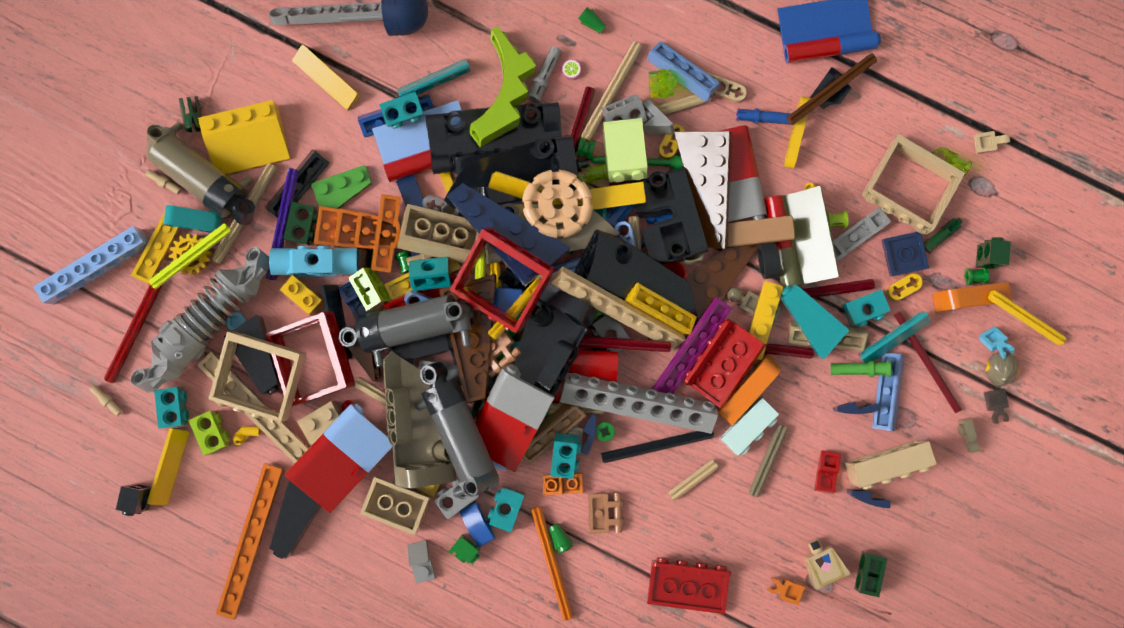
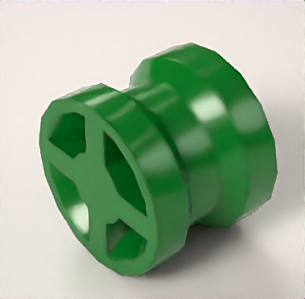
M581 138L576 156H585L591 160L596 141L589 142L585 138Z
M608 422L599 423L595 431L597 438L605 442L611 440L615 433L614 427Z

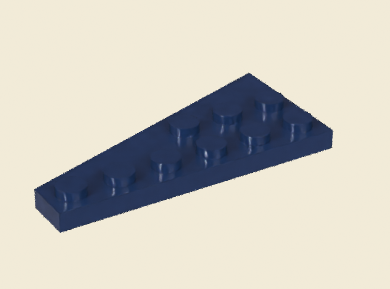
M463 183L447 195V198L478 233L483 228L490 227L549 265H552L570 250V247L553 237L538 232L539 229L532 226L527 221ZM487 242L524 286L540 275Z

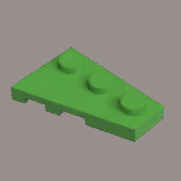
M365 165L311 183L318 205L335 209L343 207L351 198L356 197L372 184Z

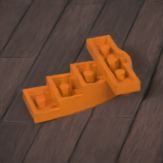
M381 194L378 216L340 208L319 206L314 244L339 248L373 249L371 271L391 273L393 252L398 245L400 236L398 216L401 197Z

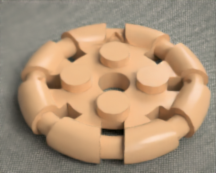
M548 170L534 177V181L527 185L522 199L525 206L523 212L528 223L539 229L538 232L556 239L563 236L568 238L579 233L584 224H588L593 212V205H591L592 195L586 183L577 179V175L565 170H559L558 172ZM559 179V185H552V180ZM571 184L577 188L574 192L569 187ZM539 186L543 188L542 193L537 191ZM559 200L562 202L563 207L555 209L552 202ZM577 201H583V206H578ZM532 203H538V208H533ZM542 216L547 220L545 224L539 221ZM573 216H576L578 220L577 222H573L571 218ZM563 224V229H557L556 225Z

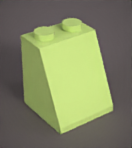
M642 118L603 122L604 150L609 182L646 179L647 159Z

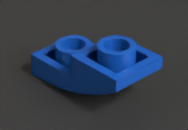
M474 502L460 510L462 519L478 547H482L496 539L491 525H489L490 522L484 518L479 503Z

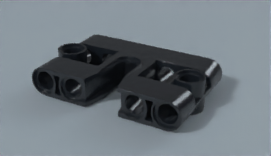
M684 167L670 170L666 173L655 171L646 179L629 182L644 183L646 202L635 204L639 218L672 215L671 218L659 221L642 230L650 257L661 264L673 261L680 263L688 257L708 252L706 239ZM656 181H662L659 185L654 184ZM675 249H682V250H683V251H682L681 253H679V254L673 253V251H674Z

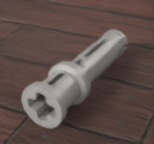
M555 46L550 48L538 76L532 80L533 84L527 95L529 100L535 103L541 102V96L544 90L548 88L547 81L562 53L559 48Z

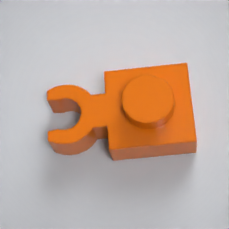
M771 577L770 580L776 582V587L774 589L767 587V590L773 594L780 592V599L799 605L805 587L787 579L781 584L777 578Z

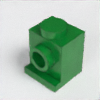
M461 535L449 550V553L455 552V557L463 563L466 561L473 565L480 556L478 554L480 548L464 535Z

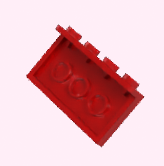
M729 319L720 324L719 331L715 337L709 340L708 347L704 353L698 356L696 365L687 372L684 383L693 387L721 409H723L766 347L765 343Z
M657 557V560H652L647 604L725 614L729 576H731V571L727 570L726 566L715 565V568L707 567L708 564L696 562V565H688V561L676 560V563L668 562L669 559Z

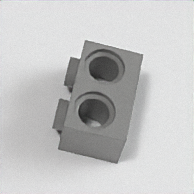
M637 94L601 108L605 122L613 121L617 116H619L618 120L642 118V123L647 121L642 101ZM637 109L634 115H630L633 110Z
M457 478V481L452 482L453 487L448 491L444 488L436 494L438 498L434 500L447 520L480 496L478 494L475 497L464 495L454 497L453 490L460 487L459 478ZM445 497L452 498V507L444 505L443 500Z

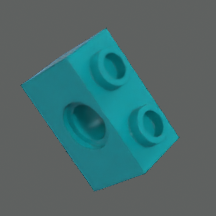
M448 257L409 261V280L412 291L450 287L451 270Z
M882 289L842 305L850 326L857 325V328L868 324L867 320L874 318L875 321L886 317L885 313L891 311ZM864 305L870 307L869 315L863 312Z
M505 486L502 487V490L498 489L494 498L497 501L495 509L491 507L487 518L490 519L489 525L512 532L525 494ZM503 503L509 504L511 511L509 513L501 512L500 505Z

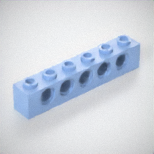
M132 226L33 287L43 303L54 305L144 250L149 241L142 229Z

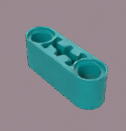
M166 205L163 225L212 233L222 225L223 219L213 212Z

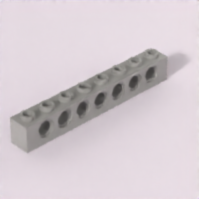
M567 373L560 395L561 403L712 434L718 417L717 406L710 401L695 400L691 397L676 396L672 393L657 392L653 389L638 388L634 385L619 384L615 381L600 380L596 377L590 378L577 373Z

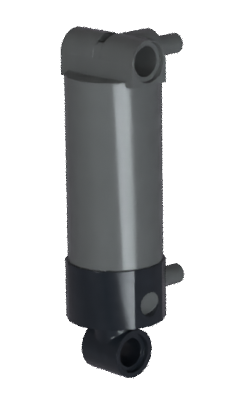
M449 294L388 310H379L360 315L356 319L355 327H346L340 331L339 340L343 346H361L364 352H373L376 367H382L383 358L381 351L391 349V347L461 332L463 347L471 346L469 330H472L470 320L475 315V309L471 307L470 303L456 302L455 298ZM351 333L354 335L353 341L350 339Z
M442 362L422 367L420 377L425 384L430 386V389L421 393L424 400L416 404V409L420 411L427 407L459 478L460 488L453 490V496L465 495L467 497H475L498 484V473L466 403V398L458 378L450 381L446 380L448 371Z

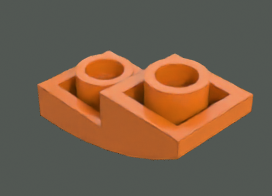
M574 473L573 479L542 475L543 495L584 493V473Z

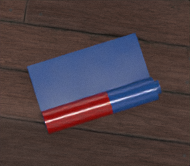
M825 0L777 9L784 57L787 64L877 49L881 43L880 34L872 30L868 0Z

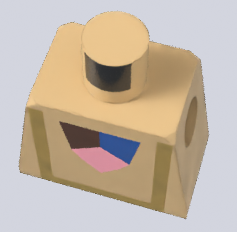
M814 539L807 543L812 553L805 555L804 560L813 588L818 590L850 575V572L831 546L822 547L819 539Z

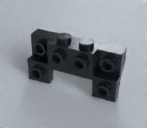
M450 333L393 346L389 349L390 352L393 351L415 367L414 360L451 351L454 365H457Z

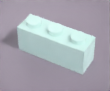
M759 398L719 439L735 455H744L750 449L749 444L753 440L758 441L764 435L762 431L767 426L770 428L777 422L776 417L779 414L763 398Z

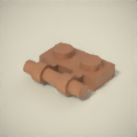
M506 329L496 340L491 337L490 365L492 368L489 370V375L492 378L500 373L504 365L514 363L522 353L518 347L512 351L509 347L515 342ZM503 353L505 357L498 362L496 358Z
M608 493L588 494L589 534L609 533V525H614L615 533L622 532V525H624L622 507L624 506L623 501H621V493H613L614 501H608ZM614 507V518L609 519L608 508Z

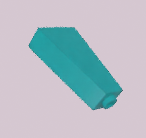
M796 284L787 285L781 292L783 296L780 299L816 355L824 360L849 332V329Z

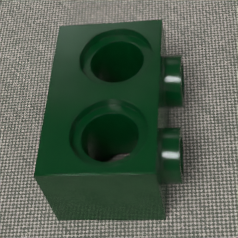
M291 202L284 234L285 241L308 245L309 241H313L315 231L312 230L313 223H317L318 216L314 206ZM302 210L309 212V217L305 220L299 218V213ZM302 228L305 231V235L303 238L298 239L295 237V231Z
M992 237L991 240H984V243L978 244L976 267L997 269L1009 265L1011 242L1004 241L1002 237Z
M862 551L854 589L862 594L880 597L888 558Z

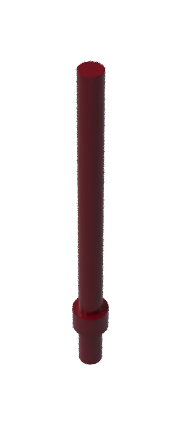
M901 311L894 314L899 325L906 322ZM913 334L908 338L953 411L958 413L962 410L918 338Z

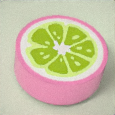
M567 60L562 66V73L565 78L574 80L579 77L581 66L576 60Z

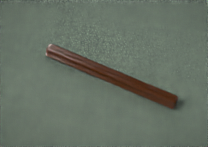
M871 53L787 116L788 122L791 125L796 124L877 62L875 55Z

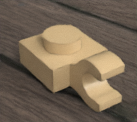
M994 131L973 135L976 154L998 150L997 146L1006 145L1010 142L1009 134L995 137Z

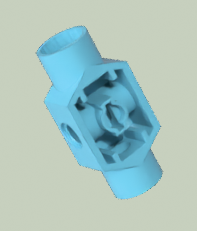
M298 246V249L271 248L269 255L271 275H293L296 277L353 275L359 271L358 248L329 249V246H317V249H310L309 246ZM314 258L319 259L317 264L311 265V261Z

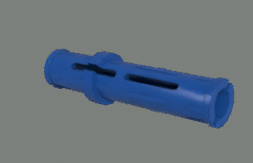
M738 108L736 120L752 121L754 124L765 122L791 125L787 120V116L791 113L760 111L758 108H755V110Z

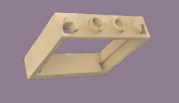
M898 134L890 143L861 196L867 202L881 207L885 213L898 217V220L902 223L913 226L917 232L927 235L935 229L965 173ZM895 150L949 182L928 221L873 190Z
M229 331L225 337L209 400L215 401V404L221 407L231 406L233 407L232 410L236 412H250L251 416L255 418H269L271 423L280 424L281 422L288 421L307 353L236 331ZM237 343L294 360L280 412L224 394Z

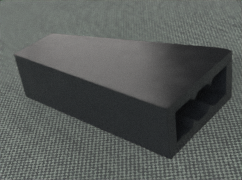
M255 315L233 330L268 341L263 318ZM237 343L235 355L260 393L272 395L278 391V386L281 384L278 381V373L272 361V354Z
M290 480L287 484L269 548L280 559H286L292 555L321 508L318 503Z

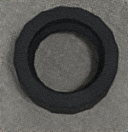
M775 242L758 244V262L762 277L764 279L779 277L781 273L780 257Z

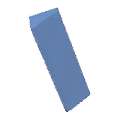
M662 41L649 52V62L705 102L710 99L721 84Z
M885 353L881 357V362L891 361V377L879 376L876 396L879 411L874 412L872 427L874 429L895 431L905 359V356L902 354Z

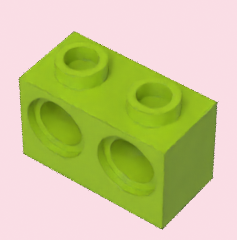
M362 268L349 277L366 311H377L385 306L384 303L391 300L376 271H371V268Z
M208 411L188 420L204 456L231 446L229 442L231 440L230 435L226 430L224 431L222 426L223 419L216 411ZM207 418L211 421L210 428H206L204 424ZM214 436L219 439L217 446H214L212 443Z

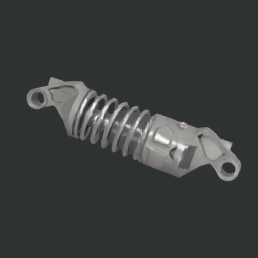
M252 247L246 253L245 267L230 270L219 269L214 274L215 279H210L212 287L203 286L206 294L197 292L198 300L191 299V305L184 306V313H178L171 321L167 320L160 327L159 334L151 341V367L136 370L131 376V383L149 393L158 389L165 382L180 377L183 370L193 360H198L205 352L204 348L208 344L207 339L214 338L213 333L220 331L218 325L220 323L227 325L223 312L230 318H233V314L225 306L229 304L236 311H240L239 307L231 299L235 297L241 303L246 304L251 297L257 295L260 280L270 267L269 256L260 248Z

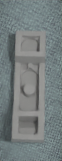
M881 207L833 240L837 262L891 223Z

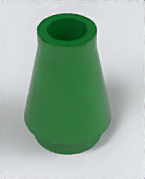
M588 7L578 18L581 24L599 34L606 27V24L596 12Z
M559 523L549 528L555 551L558 550L559 554L573 547L571 543L573 541Z

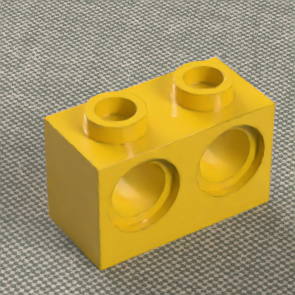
M292 275L280 289L308 315L314 316L323 306V299L296 276Z

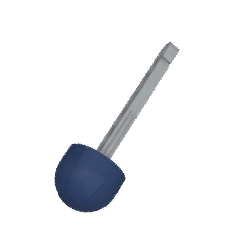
M381 0V2L281 7L271 10L269 17L274 25L383 20L385 30L389 36H404L415 33L423 27L428 17V5L426 0Z

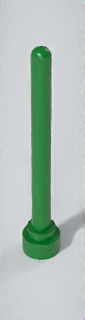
M675 155L671 159L646 158L647 166H670L673 169L682 167L681 155ZM593 156L591 161L594 164H606V157Z

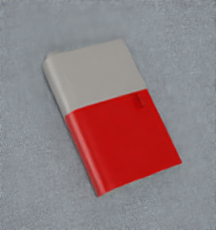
M742 125L716 131L732 132L728 222L745 218L753 220L765 219L764 216L767 215V209L748 126Z
M509 364L502 367L475 423L491 460L516 472L554 396L520 379L521 373L518 367Z

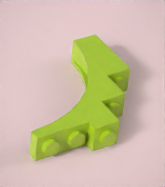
M498 26L491 29L490 40L497 50L501 61L503 73L502 86L493 105L483 116L470 125L469 133L480 148L519 125L520 113L515 107L526 101L528 88L523 81L534 76L536 69L534 59L529 57L526 52L519 55L517 48L511 45L506 33L501 31Z

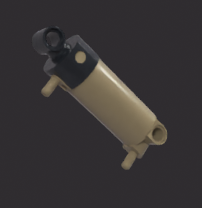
M177 122L170 128L166 126L163 128L156 124L147 128V157L152 164L203 202L207 208L220 218L226 219L234 214V219L238 224L249 225L252 223L255 204L251 200L245 199L247 195V189L245 188L253 182L250 176H247L238 183L215 167L176 136V133L183 128L180 122Z

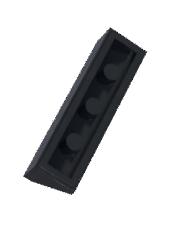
M313 149L296 168L299 170L293 202L297 203L310 188L311 183H314L329 164L325 158ZM285 183L265 206L277 218Z
M321 285L325 312H334L339 331L346 327L338 289L339 286ZM344 346L348 360L352 359L351 351L348 347Z

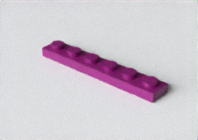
M714 298L691 334H689L652 387L653 390L672 394L675 392L687 372L696 362L698 356L706 348L709 340L717 332L720 324L727 318L733 309L719 298Z

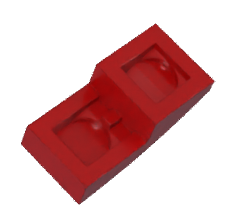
M821 451L814 491L830 494L836 492L837 474L840 471V453Z

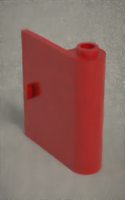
M579 350L568 373H577L581 376L617 382L618 352ZM563 382L557 390L552 403H561L560 395Z

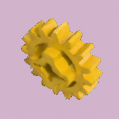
M187 234L186 238L179 236L180 242L173 241L176 246L175 248L170 247V250L173 251V254L169 255L170 258L174 259L172 262L204 238L200 239V236L196 234L193 237L191 234ZM207 250L182 269V274L187 275L189 272L190 275L195 276V271L201 274L202 267L208 269L206 262H212L208 256L212 255L213 252Z

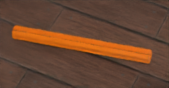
M538 506L532 508L531 512L563 620L567 621L573 618V614L542 508Z

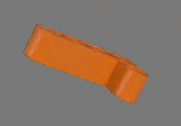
M1010 282L932 293L935 313L995 304L988 299L989 293L997 290L1013 301Z
M766 353L763 359L758 361L750 375L734 391L723 409L719 408L718 414L730 425H733L778 376L782 366Z

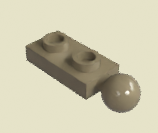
M731 288L727 294L728 299L732 302L740 301L739 309L754 316L759 296L750 291L743 295L740 288ZM777 307L772 326H774L782 311L780 307Z

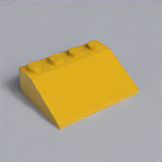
M274 100L198 118L202 137L211 162L226 175L266 166L268 163L274 164L291 159L279 106Z

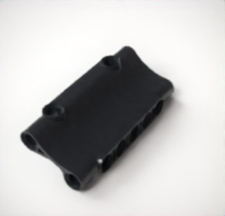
M527 103L517 105L515 108L520 113L519 125L481 148L469 133L470 125L483 116L490 107L453 110L449 113L425 115L433 174L451 172L459 174L467 163L534 142L538 139L562 136L559 103L535 105ZM531 109H534V116L530 118L527 117V112ZM453 117L460 118V122L457 125L450 123ZM542 142L540 144V151L545 153L547 145Z

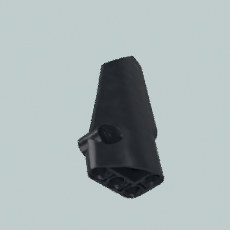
M571 135L538 139L534 142L467 163L461 169L447 195L463 183L495 203L522 200L521 198L489 188L491 176L496 171L530 183L534 181V177L548 170H552V172H558L559 170L569 171L577 175L578 179L573 138ZM542 142L547 145L545 153L540 151V144ZM559 179L552 180V185H559ZM572 184L569 186L570 188H572L573 191L577 189ZM446 195L444 201L452 209H456V207L452 204V202L447 198Z
M598 229L594 231L575 268V274L624 301L635 284L639 283L697 316L690 283L630 244L623 235L614 236Z
M548 283L524 328L519 346L522 353L514 363L521 373L520 379L555 396L578 355L579 344L598 312L588 303ZM540 308L539 313L534 315L535 311Z

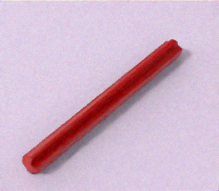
M149 285L104 376L105 381L109 383L116 381L162 285L157 289Z

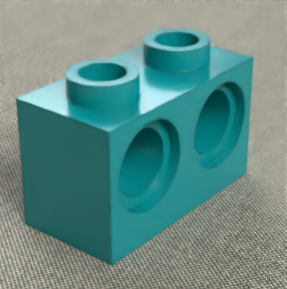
M416 92L379 104L387 127L392 126V129L403 126L402 122L408 120L411 123L419 121L421 116L424 115ZM409 103H415L417 106V110L413 114L407 112L406 108ZM392 109H396L399 113L398 118L395 120H391L388 115Z
M184 387L154 390L158 429L188 425L189 412L185 405L187 393ZM171 393L175 395V400L172 403L169 401ZM173 412L177 414V419L175 422L171 420V414Z
M555 433L550 476L574 478V472H578L579 460H576V454L580 455L582 444L578 443V435ZM563 446H570L571 449H565ZM567 463L569 464V466H563L561 464Z

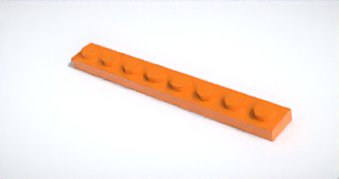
M267 463L263 464L216 611L217 615L233 620L237 618L282 477L283 468Z

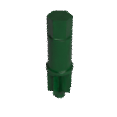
M952 218L947 224L942 226L936 234L924 243L925 251L930 254L948 237H951L962 227V219Z

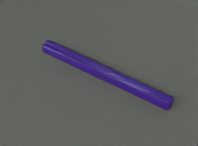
M289 168L287 171L272 248L284 247V234L299 175V170ZM269 267L266 279L276 280L278 275H271Z

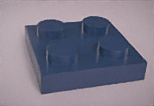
M914 232L881 240L890 277L929 269L921 233Z

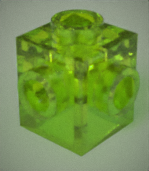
M671 69L648 72L651 98L674 96V88H677L676 76L673 77Z

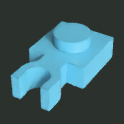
M996 326L979 335V340L991 352L997 349L1003 359L1006 358L1004 351L1014 354L1015 348L1007 344L1008 338Z

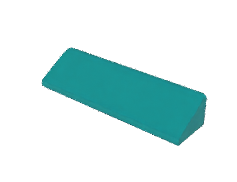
M463 59L398 88L397 91L400 97L413 92L419 95L462 76L471 70L466 59Z
M924 311L919 312L860 352L858 356L863 363H868L870 360L875 361L931 322L928 313Z

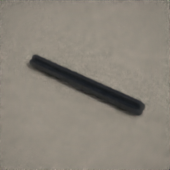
M694 431L601 453L603 463H608L714 438V432L712 431V434Z

